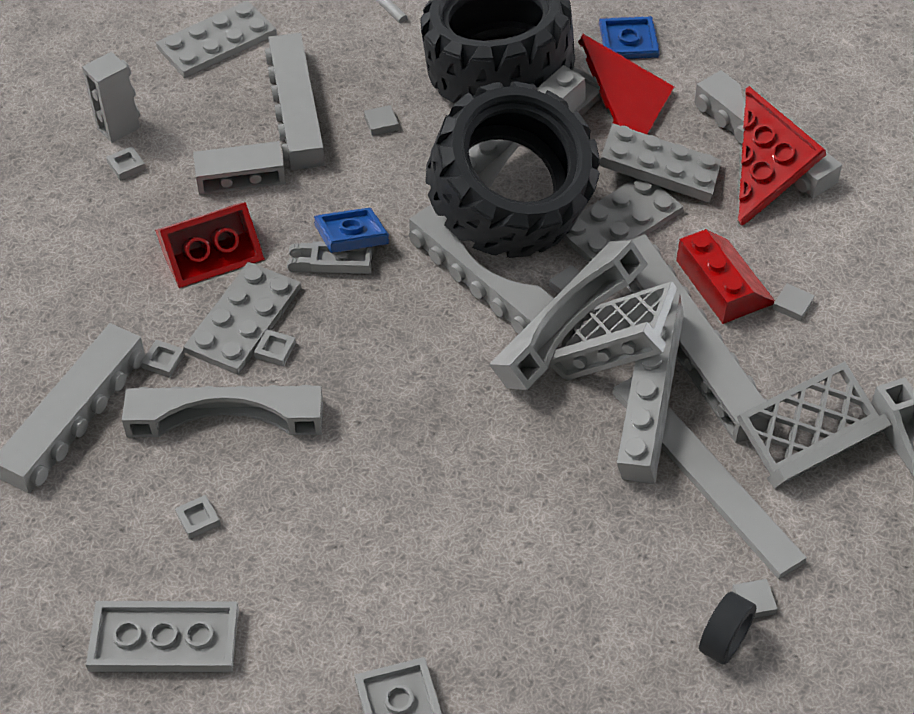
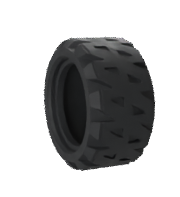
M429 0L423 9L424 14L421 16L420 22L428 77L432 86L439 90V94L452 103H456L467 93L474 96L477 89L481 86L501 82L504 87H510L512 82L533 84L538 88L563 65L573 70L575 48L570 0ZM511 37V38L502 39V40L485 41V40H490V39H494V38Z
M501 82L481 86L477 89L474 96L467 93L452 106L449 115H446L426 164L425 181L431 187L428 197L436 215L447 218L444 226L459 240L474 242L472 248L495 256L506 252L508 258L528 257L537 251L544 252L558 244L570 232L595 192L600 175L599 171H597L600 164L597 143L595 139H590L591 130L579 112L575 111L572 113L569 110L568 103L549 90L543 93L538 91L535 85L521 82H512L510 87H504ZM489 140H507L525 146L534 152L546 165L553 182V194L541 200L523 202L511 200L495 193L480 180L474 171L470 161L469 149Z

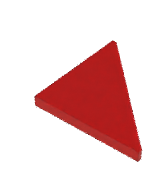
M582 34L578 43L580 47H583L593 77H596L600 86L599 92L603 102L614 119L612 123L648 134L675 86L587 35Z
M750 86L746 88L744 109V137L742 143L738 222L741 226L754 218L826 156V150Z

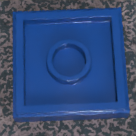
M652 16L599 19L602 45L626 59L659 58L660 52Z
M370 207L314 216L315 227L330 253L389 244V234Z

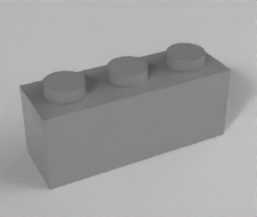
M111 51L82 66L96 128L111 143L139 129L138 118L140 117V112L135 105L134 97L136 92L130 82L129 76L132 73L127 62L120 60Z
M280 141L193 152L199 195L286 184Z

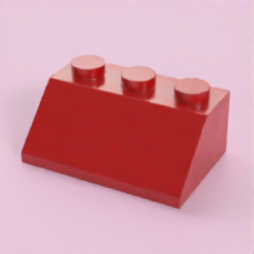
M246 202L237 203L155 230L163 255L178 288L244 267L247 262L256 263L265 260Z
M707 229L680 238L676 261L722 324L774 304V298L728 239Z

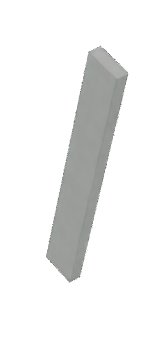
M632 377L613 387L612 392L626 409ZM668 406L661 446L663 451L778 579L803 565L807 557Z

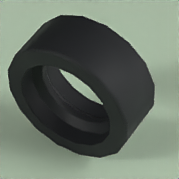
M732 591L728 592L715 608L703 631L698 647L699 651L722 665L727 664L748 633L755 617L756 604Z

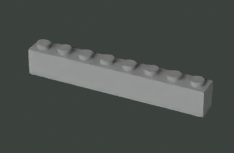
M646 234L630 239L648 265L627 285L628 289L634 294L671 281L677 286L676 293H680L684 311L677 359L734 442L737 443L747 439L748 436L736 417L767 401V399L763 398L758 392L753 378L750 375H746L740 367L737 356L725 346L719 331L714 330L707 321L704 310L700 307L698 308L694 303L688 288L682 286L676 278L673 267L666 264L661 257L657 245L652 244ZM758 415L749 418L756 430L761 432L767 430L769 419Z

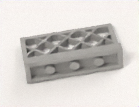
M671 281L596 306L565 336L561 348L555 350L549 365L563 379L570 380L663 353L666 342L660 334L677 286Z
M845 361L736 417L769 471L770 476L767 477V480L774 488L867 441L891 425L885 413L880 416L878 415ZM838 373L841 374L847 384L845 392L830 388L832 376ZM810 388L822 392L819 406L803 401L806 389ZM828 395L843 399L841 413L825 408ZM786 402L796 406L793 419L777 414L779 403ZM852 402L860 405L866 417L859 420L848 416L849 403ZM802 408L818 413L815 427L799 422ZM758 415L769 419L767 432L764 433L756 430L749 418ZM824 415L839 420L836 433L821 429ZM775 421L791 426L789 440L772 435ZM797 429L813 434L811 446L806 447L794 443ZM819 436L824 437V439L818 441ZM770 443L787 448L784 460L775 463L769 453ZM793 450L798 451L797 453L792 455Z

